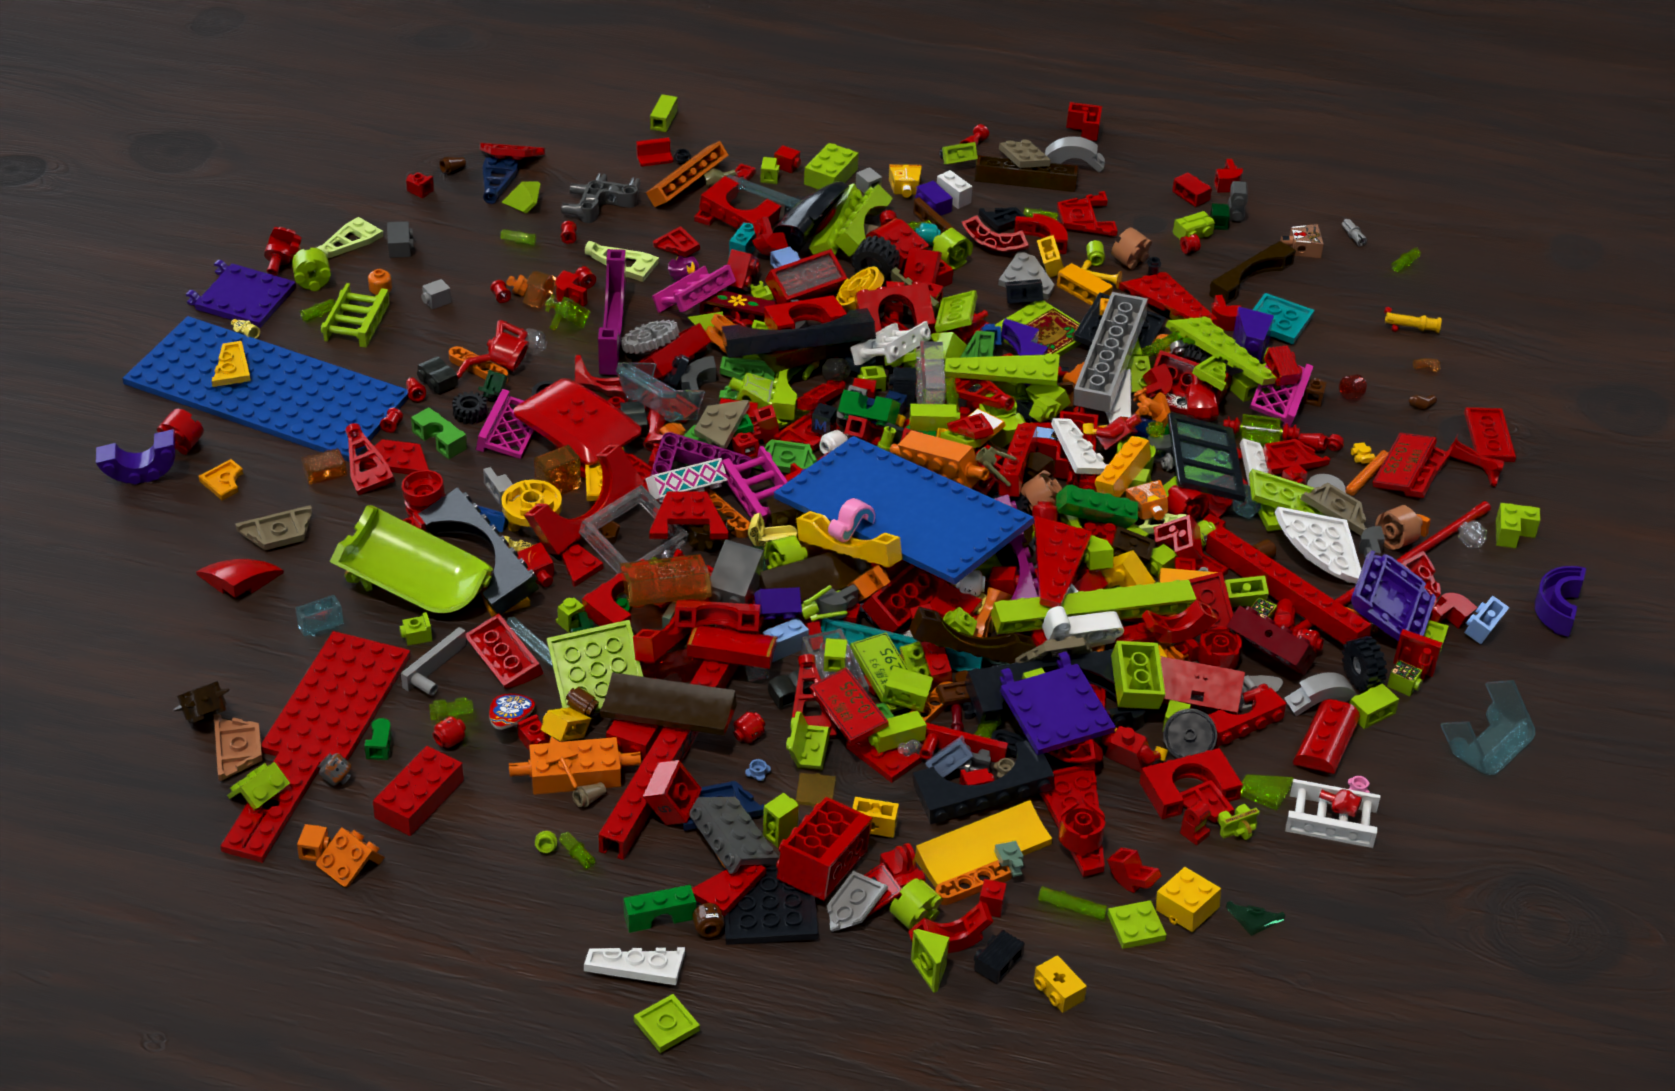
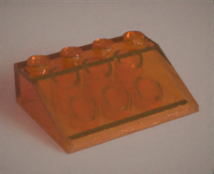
M701 554L619 563L629 607L642 608L647 604L659 606L664 605L665 602L674 601L676 603L677 600L694 599L701 601L705 600L706 597H712L710 572Z

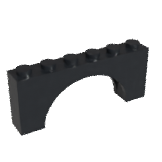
M1029 740L1016 743L1017 760L1007 774L995 781L981 785L956 784L940 776L934 767L913 772L914 788L930 824L943 822L1055 789L1054 773L1044 753L1037 755Z

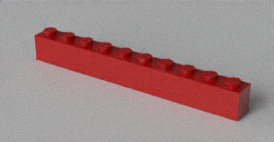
M1220 526L1207 534L1206 553L1244 578L1265 576L1269 595L1278 601L1285 598L1293 602L1296 613L1341 643L1346 644L1349 640L1370 636L1372 624L1229 530Z

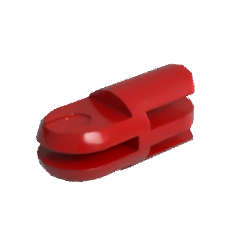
M1285 598L1277 604L1274 621L1279 628L1285 626L1292 631L1295 608L1293 607V602Z

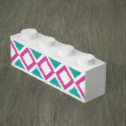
M721 458L645 478L651 500L659 499L660 503L663 502L667 491L703 492L705 491L704 487L710 486V490L721 487V483L728 480Z

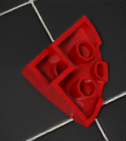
M1422 551L1401 564L1423 579L1426 583L1424 588L1430 596L1434 593L1436 596L1434 608L1437 604V598L1441 594L1440 583L1435 581L1433 576L1435 568L1425 552Z
M253 559L221 561L196 571L197 576L222 594L228 592L235 598L247 590L254 593L284 573V570L278 566Z

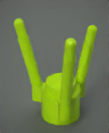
M831 585L801 604V614L804 620L810 619L811 622L818 619L846 615L848 612L838 611L820 615L816 614L820 611L815 600L832 589Z

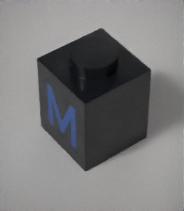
M819 403L812 413L811 432L825 435L833 431L836 426L837 408Z

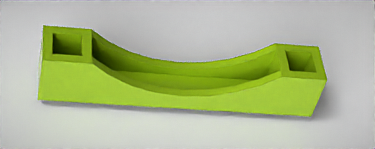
M854 183L848 185L849 190L837 205L836 212L831 221L813 238L809 247L813 255L832 249L834 255H836L839 248L835 243L838 237L837 233L843 228L842 225L848 220V216L854 211L853 209L862 198L861 191L857 189Z
M879 184L874 188L870 187L866 190L865 195L859 200V204L853 209L854 211L848 216V220L842 225L843 228L837 233L838 237L835 243L849 257L857 250L860 243L866 239L864 232L865 216H877L893 199Z
M807 364L776 373L769 405L772 404L777 419H795L797 394L788 383L794 375L806 369Z
M1058 513L1057 522L1082 528L1084 525V519ZM1092 535L1082 562L1087 565L1089 570L1113 568L1114 549L1107 540Z

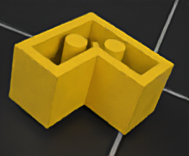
M1134 550L1113 557V568L1099 569L1108 582L1104 589L1117 585L1130 587L1138 584L1147 585L1155 583V580Z

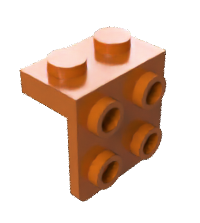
M341 827L317 860L316 865L339 884L349 887L369 859L380 865L385 857L378 853L380 850L378 846L370 841L365 843L363 841L365 837L358 831L353 830L351 833Z

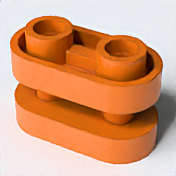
M714 314L711 320L714 327L708 326L706 333L711 339V343L717 344L720 350L726 353L723 345L722 326L735 324L720 314Z

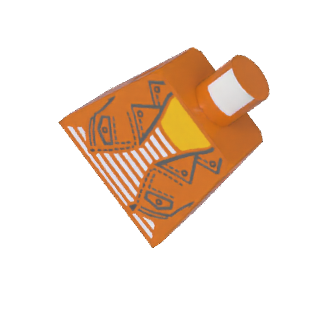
M1161 480L1125 489L1126 498L1138 502V517L1140 519L1146 520L1154 517L1156 520H1161L1168 513V499Z

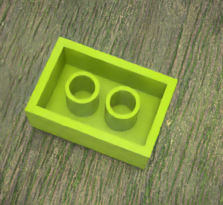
M828 143L805 167L804 185L820 189L835 181L845 183L858 170L859 153L836 144Z
M1117 641L1111 654L1118 707L1160 709L1165 697V688L1158 643Z

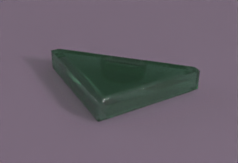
M1232 901L1226 904V909L1251 936L1285 920L1284 912L1278 914L1267 912L1264 908L1247 905V907L1235 905Z

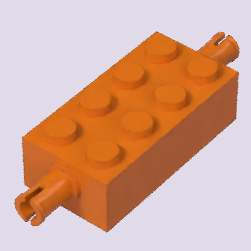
M911 430L899 444H892L890 447V453L969 488H972L980 479L983 481L987 480L989 476L988 468L979 467L973 446Z
M616 737L560 742L578 754V756L565 759L578 787L602 782L606 788L621 787L622 767L641 765L640 751L621 754L618 752ZM550 743L529 745L530 760L528 762L509 763L510 777L523 775L532 777L533 795L576 790L561 761L546 765Z

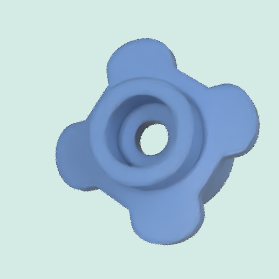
M755 759L750 762L749 769L745 770V774L748 777L752 776L758 781H763L765 775L771 771V767L765 761Z

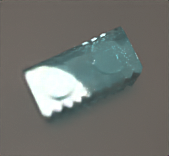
M335 595L328 596L327 598L324 597L323 599L320 598V600L308 602V604L295 608L297 624L303 636L314 635L319 631L332 629L336 625L344 623L342 607Z

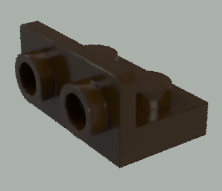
M1118 526L1111 544L1114 549L1113 557L1134 550L1141 562L1146 566L1150 560L1155 540Z

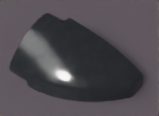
M835 181L807 195L789 210L774 228L773 233L784 232L788 246H791L796 251H800L847 194L849 186L842 181Z

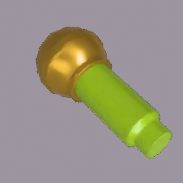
M816 361L807 364L802 374V379L806 380L809 378L812 371L819 367L820 362Z

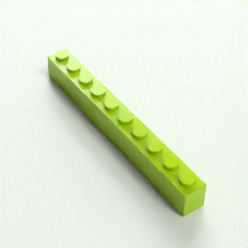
M1175 580L1173 582H1156L1147 585L1138 584L1130 587L1066 594L1061 607L1065 609L1067 617L1115 611L1120 620L1141 618L1146 610L1158 615L1182 613L1196 600L1189 580ZM1039 597L1008 601L1001 600L994 602L991 617L997 635L1042 629L1045 616L1051 607L1041 605Z

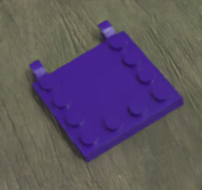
M217 260L214 263V266L218 267L215 273L220 275V277L202 296L194 290H189L186 296L190 297L187 304L195 305L196 310L230 320L250 321L251 324L261 328L294 291L296 282L233 263L228 266L224 261Z
M1066 651L1058 653L1060 660H1057V665L1060 669L1014 682L1013 674L1009 668L1001 670L1003 676L999 678L1002 683L1000 692L1037 755L1115 732L1116 727L1087 678L1078 664L1071 665L1070 657Z

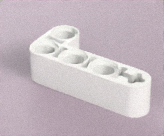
M1057 606L1047 612L1042 625L1046 639H1056V641H1062L1069 636H1076V638L1084 637L1087 642L1115 639L1124 633L1120 618L1115 611L1067 617L1065 609Z

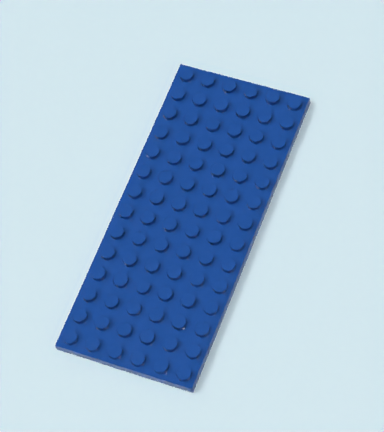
M189 316L122 378L125 385L350 462L349 443L345 428L352 423H357L360 425L362 433L371 441L382 429L380 421L387 416L388 409H400L409 399L407 389ZM242 341L251 381L212 387L211 381L219 362L222 344ZM365 446L355 449L356 456Z

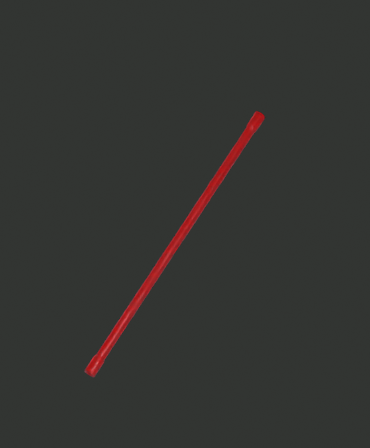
M1483 501L1472 508L1470 512L1396 560L1402 563L1422 551L1427 552L1475 519L1488 513L1491 510L1490 504L1487 501ZM1355 587L1335 599V601L1343 606L1351 602ZM1305 619L1293 627L1292 634L1298 632L1301 628L1310 629L1314 624Z

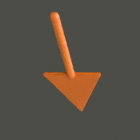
M551 737L546 765L561 761L573 787L577 788L578 785L565 759L578 756V754Z

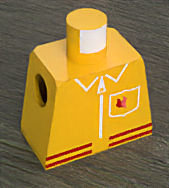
M889 164V182L893 193L902 194L905 198L916 195V188L921 182L922 165Z

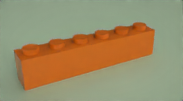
M721 141L707 146L648 190L646 194L653 206L657 207L668 202L729 156Z

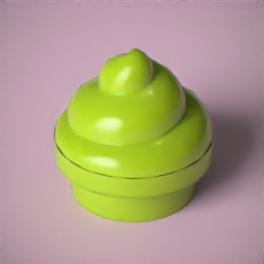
M542 831L535 838V846L542 853H550L557 846V837L551 831Z

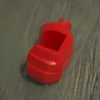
M283 227L273 228L264 251V257L270 261L267 268L268 274L278 275L280 265L289 264L293 260L294 255L301 250L302 237L297 235L296 231Z
M1192 374L1193 385L1188 386L1185 390V400L1187 401L1186 417L1206 422L1217 420L1219 405L1213 389L1205 385L1204 381L1199 380L1196 375Z

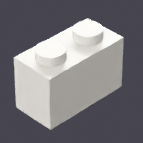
M951 170L937 176V184L953 198V206L959 209L971 203L972 185Z

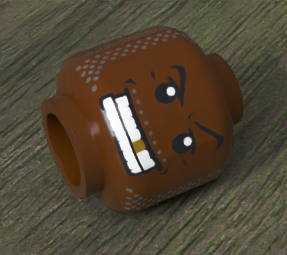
M704 903L694 910L693 922L695 930L699 935L710 938L717 936L723 930L724 918L718 905Z

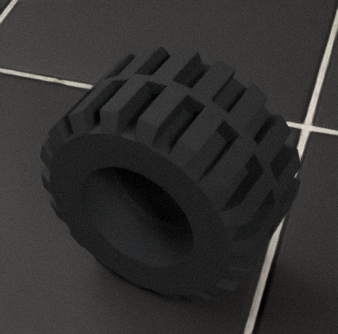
M869 236L860 243L851 260L853 261L852 267L855 268V273L868 267H877L884 275V283H886V281L891 279V271L895 267L898 268L901 259L898 256L900 253L899 250H896V246L891 244L890 240H885L884 237Z

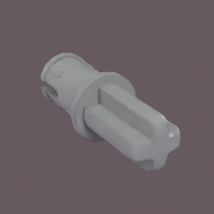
M1344 219L1342 227L1348 232L1349 238H1353L1360 247L1362 246L1360 241L1365 245L1367 238L1361 233V229L1355 226L1350 219Z

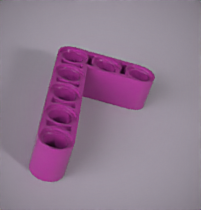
M667 432L662 436L650 476L670 471L673 460L694 465L718 458L722 460L729 458L733 464L739 465L752 459L740 453ZM752 468L740 472L742 478L748 479Z

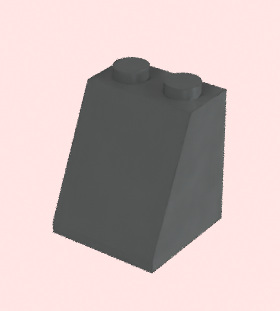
M725 540L707 584L709 601L749 604L754 593L759 588L760 572L763 571L764 550Z

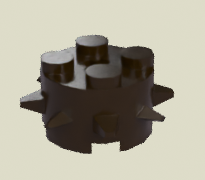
M717 510L728 530V534L735 531V527L727 524V515ZM688 524V527L680 530V534L688 536L689 545L701 552H704V549L711 550L713 548L714 551H717L723 547L725 540H728L710 539L709 524Z
M218 681L190 690L177 696L180 705L173 709V711H183L184 717L189 723L206 718V713L215 715L226 710L225 706L227 705L223 695L230 691V689H221Z

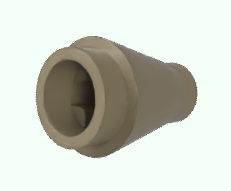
M602 782L579 786L572 793L574 803L578 807H587L606 794V787Z

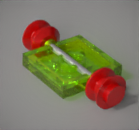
M1243 414L1241 424L1238 417L1235 420H1230L1228 416L1227 420L1224 419L1223 426L1233 428L1234 436L1239 433L1240 429L1241 441L1244 438L1258 442L1261 446H1265L1267 443L1279 442L1281 435L1284 441L1287 438L1297 440L1299 438L1300 428H1296V424L1293 428L1289 427L1288 423H1286L1282 430L1280 428V418Z

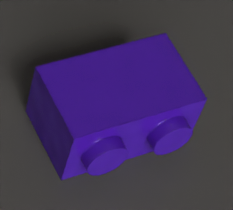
M935 181L917 186L915 199L920 197L940 216L952 212L953 198Z
M800 587L759 589L754 593L755 604L760 605V618L763 617L765 621L775 620L776 617H783L784 620L795 619L802 612Z

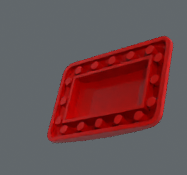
M566 378L549 385L517 405L513 410L516 418L586 465L597 464L599 460L596 455L610 444H618L623 447L641 434V426L620 409L588 388Z

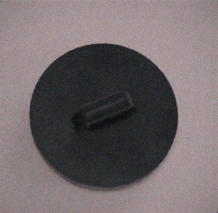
M1183 709L1174 713L1167 720L1163 731V739L1168 751L1175 758L1179 759L1188 755L1213 750L1217 741V729L1213 720L1206 713L1197 709Z

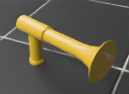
M1085 260L1081 267L1082 269L1104 281L1115 284L1116 288L1119 289V283L1122 282V271L1115 275L1092 272L1088 270L1092 265L1091 261Z

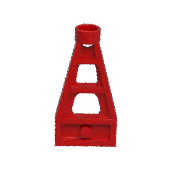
M952 377L942 384L943 391L961 399L999 409L1002 408L1006 411L1011 410L1015 404L1014 397L1005 394L990 380ZM977 383L982 386L976 392L967 391ZM989 392L995 394L991 398L984 396Z
M357 423L348 425L345 428L349 443L350 476L357 494L361 495L394 482L395 480L388 462L362 433L360 425ZM363 446L367 447L369 452L356 456L355 449ZM372 459L377 464V467L360 472V463Z
M804 654L798 657L800 668L792 718H795L796 711H803V705L806 701L818 702L813 694H803L804 681H814L816 683L821 680L816 668L815 655ZM819 703L822 714L820 716H804L808 725L829 727L831 730L829 738H836L835 723Z

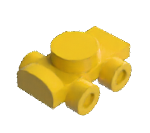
M1354 443V448H1351V455H1355V463H1370L1375 458V455L1371 454V447L1366 446L1365 443Z

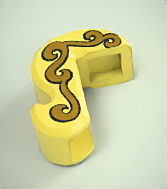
M761 513L754 514L748 528L749 539L753 545L760 549H764L766 543L791 535L797 537L798 535L797 529L791 525L765 528Z

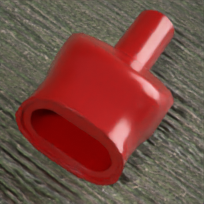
M1346 789L1339 790L1336 795L1321 790L1319 798L1332 803L1331 808L1335 813L1347 814L1353 818L1356 816L1362 802V797Z

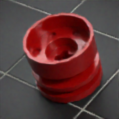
M419 470L409 474L402 481L406 513L409 517L413 516L414 512L420 513L446 495L443 478L435 471Z

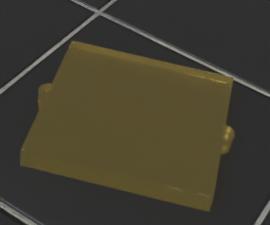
M800 773L796 797L797 804L814 807L825 797L833 799L836 776L820 775L819 773Z

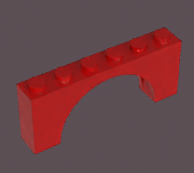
M610 444L596 455L602 469V488L597 501L585 514L576 518L566 519L555 513L548 504L543 503L536 504L524 514L549 554L560 555L561 552L566 551L571 543L579 541L583 533L593 529L600 519L609 516L612 509L622 505L629 495L638 492L639 487L644 484L621 445Z

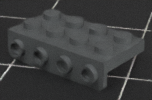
M736 797L697 798L690 810V817L730 874L737 873L741 865H764L777 862L779 857L773 850V847L765 839L762 832Z

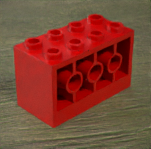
M825 797L814 806L813 811L803 818L802 823L798 827L793 828L790 836L787 839H783L778 849L780 858L776 865L778 869L777 879L824 901L867 852L873 818Z

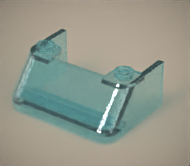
M618 363L616 372L627 398L637 400L661 414L665 420L675 422V420H697L705 391L675 390L653 377L656 368L655 363Z
M1514 680L1494 681L1485 684L1493 701L1486 712L1490 726L1477 738L1469 721L1441 724L1453 754L1485 775H1496L1535 737V727Z

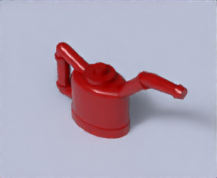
M499 320L496 326V337L494 336L492 340L489 339L487 342L489 353L466 359L458 372H456L458 379L462 377L470 366L487 361L515 372L529 347V342L525 340L528 336L527 331L509 324L507 321ZM504 330H507L518 335V338L509 333L504 332Z

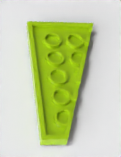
M1203 316L1200 318L1167 321L1165 327L1170 330L1175 328L1180 331L1179 335L1183 338L1187 337L1195 340L1194 344L1218 359L1220 357L1228 361L1227 365L1232 368L1242 369L1245 376L1260 385L1275 383L1277 377L1271 373V370L1260 364L1259 360L1252 357L1245 348L1240 347L1233 338L1224 333L1222 328L1212 323L1210 318Z

